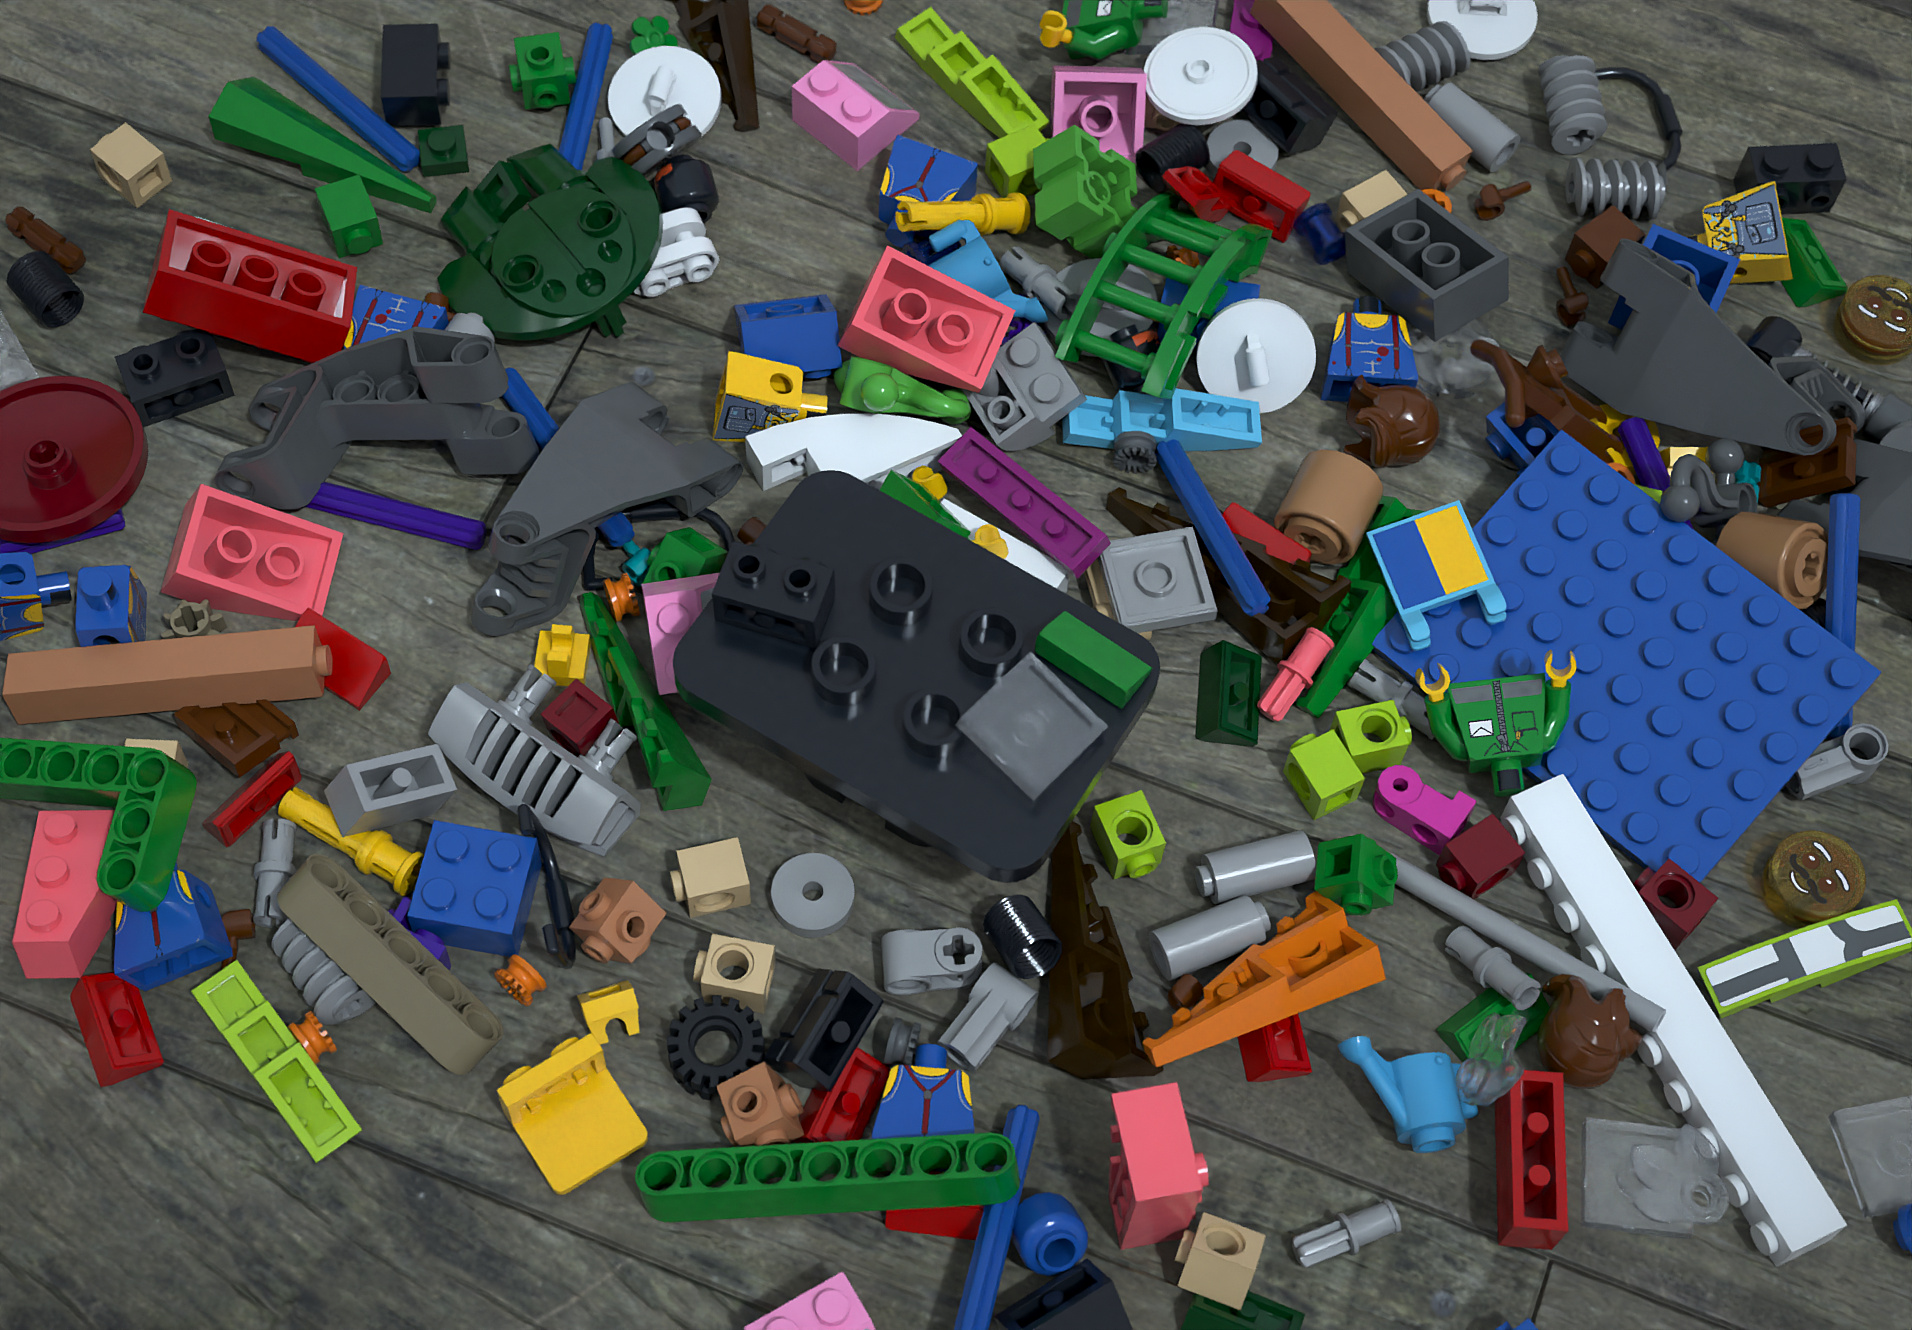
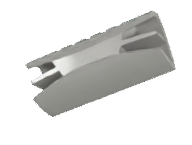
M532 664L528 665L526 672L505 701L499 699L498 702H495L467 682L454 685L440 707L428 732V735L435 744H439L441 751L483 791L513 813L518 815V806L527 804L538 817L547 833L581 849L605 856L640 815L641 803L629 792L612 781L614 777L610 775L633 741H636L637 736L627 728L619 735L622 727L610 718L607 726L585 756L580 754L578 758L531 726L533 722L530 718L557 682L545 673L542 675Z

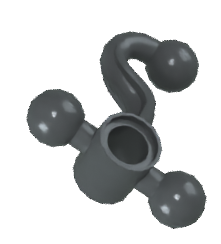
M1722 438L1712 442L1707 448L1705 455L1706 463L1692 454L1679 457L1671 471L1670 486L1661 495L1660 506L1664 515L1668 519L1680 523L1695 517L1700 527L1715 528V538L1711 543L1716 546L1721 531L1732 517L1740 512H1757V496L1753 486L1749 483H1735V473L1743 466L1745 458L1743 448L1733 439Z

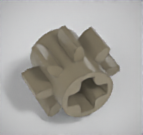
M183 599L181 604L173 610L172 614L164 613L163 617L169 630L164 631L161 636L162 639L216 635L227 628L222 613L213 614L209 600L205 599L199 604L187 602Z

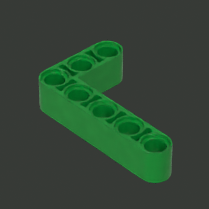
M0 738V798L116 807L97 870L96 880L98 887L103 893L133 910L147 912L156 908L164 900L168 892L195 796L197 781L191 770L163 751L155 748Z

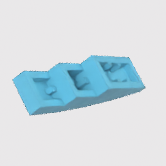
M1177 388L1172 399L1158 398L1153 395L1119 390L1113 400L1085 395L1087 400L1062 418L1063 443L1114 449V439L1119 434L1128 431H1143L1151 434L1156 439V446L1161 441L1168 442L1175 439L1179 441L1184 451L1257 448L1262 443L1259 402Z

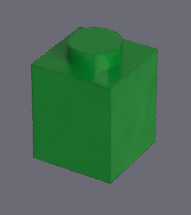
M360 175L314 188L322 219L339 259L352 254H362L371 248L383 245L378 218Z

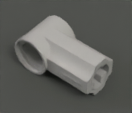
M1861 723L1850 727L1844 735L1820 744L1786 784L1790 795H1794L1799 801H1802L1846 783L1859 784L1870 779L1887 755L1889 747L1887 738L1877 727ZM1850 748L1861 750L1868 760L1856 757Z
M992 963L976 982L969 995L968 1004L939 1039L938 1045L947 1050L948 1060L962 1070L966 1069L975 1073L1006 1031L1010 1030L1012 1032L1020 1025L1033 1007L1039 993L998 963Z

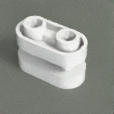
M679 208L662 214L663 235L657 257L644 280L633 291L635 294L655 297L661 295L667 289L689 282H700L712 275L719 263V256L712 241L704 237L706 228L698 211L693 208Z

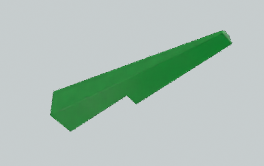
M255 77L228 81L208 116L216 140L300 164L303 176L326 183H333L360 175L367 194L428 213H432L437 203V198L434 194Z
M1382 496L1366 532L1426 511L1408 509L1396 497ZM1366 532L1355 555L1350 559L1348 567L1339 569L1337 578L1341 575L1352 581L1350 591L1321 631L1334 642V647L1328 652L1313 674V684L1309 688L1307 696L1298 698L1296 703L1302 711L1315 718H1319L1364 659L1367 658L1374 649L1372 643L1377 634L1397 613L1395 604L1366 537Z
M592 592L582 593L579 603L588 633L590 634L610 706L613 707L621 727L634 725L651 784L657 790L662 810L669 811L702 806L712 778L664 700L658 694L656 687L601 598Z

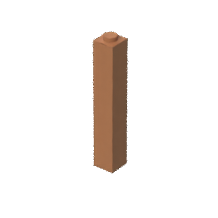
M1327 0L1254 1L1250 14L1420 190H1440L1444 187L1448 191L1464 178L1467 173L1464 167L1473 150Z
M315 625L9 653L2 696L18 725L180 710L186 706L199 705L200 708L222 706V703L229 702L249 704L257 703L256 700L267 699L271 702L323 697L325 676L332 675L333 662L329 645L321 644Z

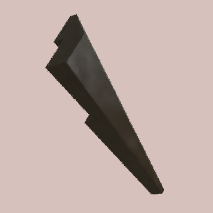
M668 0L673 3L680 16L677 22L691 48L696 54L704 58L715 71L721 89V102L728 105L736 119V122L733 124L736 131L747 132L759 129L748 0Z
M1120 487L1108 494L1106 509L1135 536L1193 527L1217 611L1276 665L1281 660L1286 661L1308 627L1322 631L1350 591L1352 581L1344 576L1339 575L1336 581L1312 572L1309 562L1298 558L1294 564L1267 554L1266 545L1233 533L1271 597L1270 602L1267 604L1269 609L1265 613L1249 616L1245 614L1194 524L1171 516L1170 508L1158 502L1151 508L1127 498V491Z
M1072 820L1053 849L1051 929L1062 942L1063 950L1060 959L1050 970L1047 1061L1083 1080L1155 1076L1164 1071L1163 1065L1155 1067L1144 1050L1142 1042L1145 1038L1142 1032L1150 1025L1145 1012H1135L1128 987V983L1133 979L1109 907H1099L1091 885L1098 876L1093 864L1084 865L1077 838L1083 832L1080 825Z

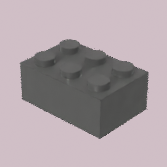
M1420 189L1413 191L1345 229L1347 272L1434 342L1509 300V257Z

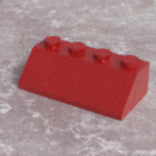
M169 209L148 281L143 313L166 321H173L204 330L213 335L248 343L261 349L272 350L299 358L308 363H314L341 351L351 328L357 267Z

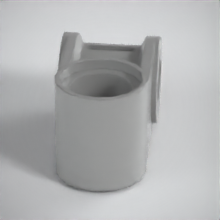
M956 927L924 931L903 929L889 932L881 938L884 989L890 994L913 995L925 991L961 990L971 987L981 976L982 944L978 936L967 928ZM959 939L960 943H955V940ZM963 953L965 964H954L953 954Z

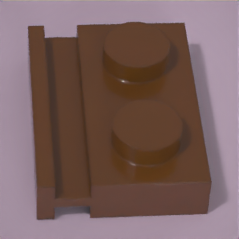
M1849 417L1834 420L1837 431L1834 442L1825 450L1814 455H1801L1760 446L1763 449V458L1759 459L1761 478L1760 482H1758V500L1768 508L1788 503L1791 500H1799L1855 485L1857 444L1853 441V433L1857 432V426ZM1820 424L1799 430V434L1805 443L1818 445L1823 438V428Z
M267 699L256 700L257 703L237 704L236 702L222 703V706L200 708L199 705L186 706L174 713L178 727L239 778L281 749L279 743L287 737L295 739L299 736L295 722Z

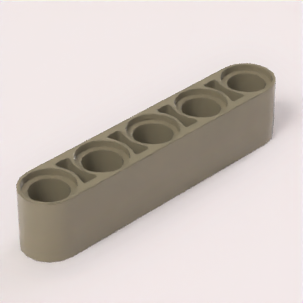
M322 854L310 855L278 892L277 902L285 915L448 1071L457 1075L470 1073L501 1040L503 1027L495 1014L332 858Z

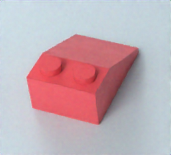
M887 245L872 268L837 346L860 358L890 365L911 376L979 393L1016 310Z
M200 484L185 504L160 592L199 604L207 599L212 609L298 621L305 610L310 608L322 616L344 533Z

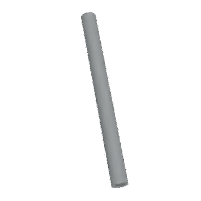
M1391 853V855L1397 858L1398 878L1395 883L1396 885L1554 976L1569 974L1580 977L1586 983L1590 995L1595 1000H1602L1613 988L1623 989L1626 996L1625 1006L1631 1021L1652 1033L1661 1024L1666 1014V1009Z

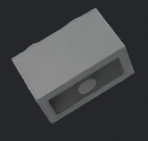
M434 744L347 764L326 787L324 792L341 835L346 837L434 815L457 791V787L439 744Z

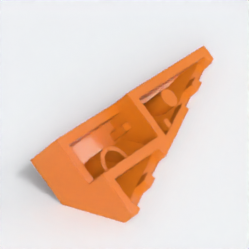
M1315 891L1305 898L1306 909L1293 919L1285 916L1276 924L1277 934L1263 946L1253 944L1203 988L1204 999L1189 1011V1009L1181 1007L1172 1015L1173 1026L1158 1039L1147 1037L1142 1042L1144 1050L1155 1067H1159L1384 981L1386 977L1378 945L1348 926L1344 908Z

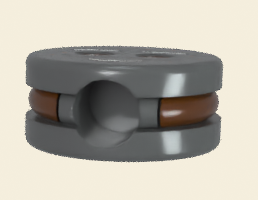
M676 104L655 115L629 133L613 147L612 154L618 160L620 159L624 163L631 165L633 169L639 171L646 178L664 167L668 159L681 155L701 138L702 134L697 126L692 125L691 120L686 117L688 113L681 104Z

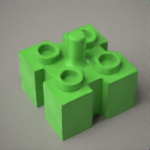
M1073 125L1033 149V178L1040 192L1035 194V214L1033 219L1039 229H1043L1060 240L1067 237L1068 242L1075 250L1089 258H1102L1103 249L1109 235L1113 232L1118 234L1138 210L1130 202V198L1137 195L1136 166L1113 149L1103 153L1099 148V140Z

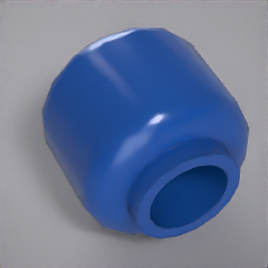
M1045 1192L1037 1193L1020 1203L1016 1212L1011 1240L1027 1267L1037 1274L1051 1276L1064 1273L1083 1258L1088 1247V1232L1071 1202L1060 1194Z

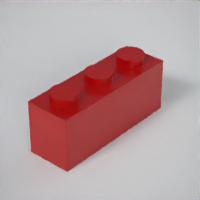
M1509 1069L1494 1090L1498 1246L1552 1250L1568 1232L1563 1073Z

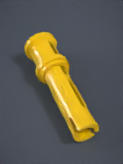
M981 193L967 201H902L897 205V208L899 210H907L908 212H895L897 227L902 232L941 230L957 220H969L975 224L980 235H990L994 230H1007L1011 234H1022L1027 230L1031 217L1029 202L1025 195L1021 193H1009L1005 198H993L988 193Z
M294 787L293 791L289 790L285 794L278 808L279 816L294 822L332 847L346 853L355 860V865L360 872L366 875L374 873L393 884L394 892L406 896L415 889L424 857L423 853L418 851L415 853L409 852L392 842V835L383 830L366 831L342 837L331 807L314 799L298 787Z

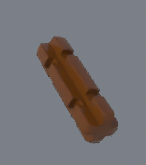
M766 4L757 15L758 28L770 35L776 32L777 39L805 55L810 52V58L819 63L823 60L831 61L837 52V43L823 34H820L819 37L816 36L818 31L789 14L783 17V11L771 4Z
M15 207L12 213L7 214L5 222L8 224V230L21 239L26 238L24 242L36 251H45L50 254L66 273L74 274L80 267L84 266L86 258L83 256V250L72 242H65L67 238L41 219H34L35 215L25 207Z

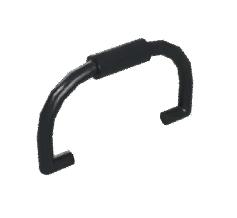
M1627 67L1596 69L1595 74L1599 80L1624 78L1639 83L1651 93L1654 98L1653 105L1663 133L1670 143L1667 157L1661 162L1665 163L1666 171H1668L1677 162L1681 151L1680 136L1683 134L1670 96L1664 94L1658 83L1642 72Z
M666 500L645 502L628 507L622 511L628 520L632 519V523L680 519V515H685ZM708 508L694 515L713 525L720 533L724 549L729 552L731 544L735 540L730 526L720 515ZM598 527L594 528L596 530V538L583 566L584 588L587 591L604 590L603 580L609 578L613 581L612 577L596 578L595 548L596 543L603 534Z
M521 804L517 808L521 832L523 835L533 834L534 838H537L549 880L546 888L554 924H547L542 927L546 949L551 958L560 967L570 969L576 960V945L574 933L569 928L575 919L567 882L561 878L552 845L540 820L527 804ZM557 934L561 935L563 949L559 945Z

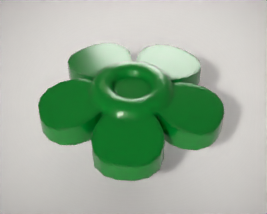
M657 15L650 21L645 17H638L632 22L631 30L638 36L633 38L629 44L630 50L634 55L659 46L678 47V42L674 35H664L669 30V23L664 17Z

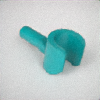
M631 540L622 545L630 557L622 565L624 573L629 575L630 580L636 586L641 587L649 571L647 560L651 552L646 548L640 549Z

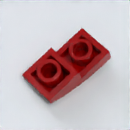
M1187 166L1167 169L1162 176L1165 185L1200 219L1211 222L1221 221L1231 208L1220 197L1222 194L1221 190L1203 172L1194 167Z

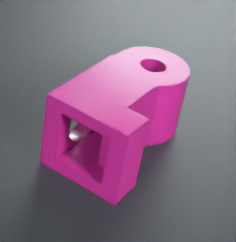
M1394 765L1386 768L1379 777L1373 795V807L1383 820L1439 856L1444 845L1462 832L1469 822L1477 802L1460 790L1453 800L1447 798L1430 786L1423 784L1419 775L1412 768L1404 765Z

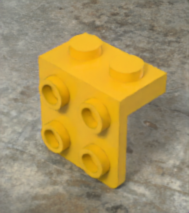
M592 1032L580 1040L577 1037L565 1040L553 1049L550 1058L533 1068L531 1066H524L515 1070L504 1080L503 1086L497 1089L504 1114L552 1190L559 1195L569 1193L640 1149L648 1141V1133L645 1126L607 1070L603 1049Z

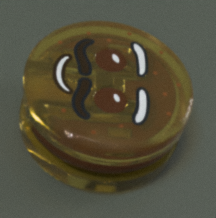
M1871 275L1861 278L1852 284L1836 310L1833 320L1834 333L1840 345L1856 359L1873 365H1891L1906 359L1912 353V285L1888 275Z
M1806 830L1788 836L1777 846L1763 867L1760 886L1765 903L1771 912L1788 926L1800 929L1851 912L1862 899L1866 886V875L1859 856L1845 841L1827 832Z

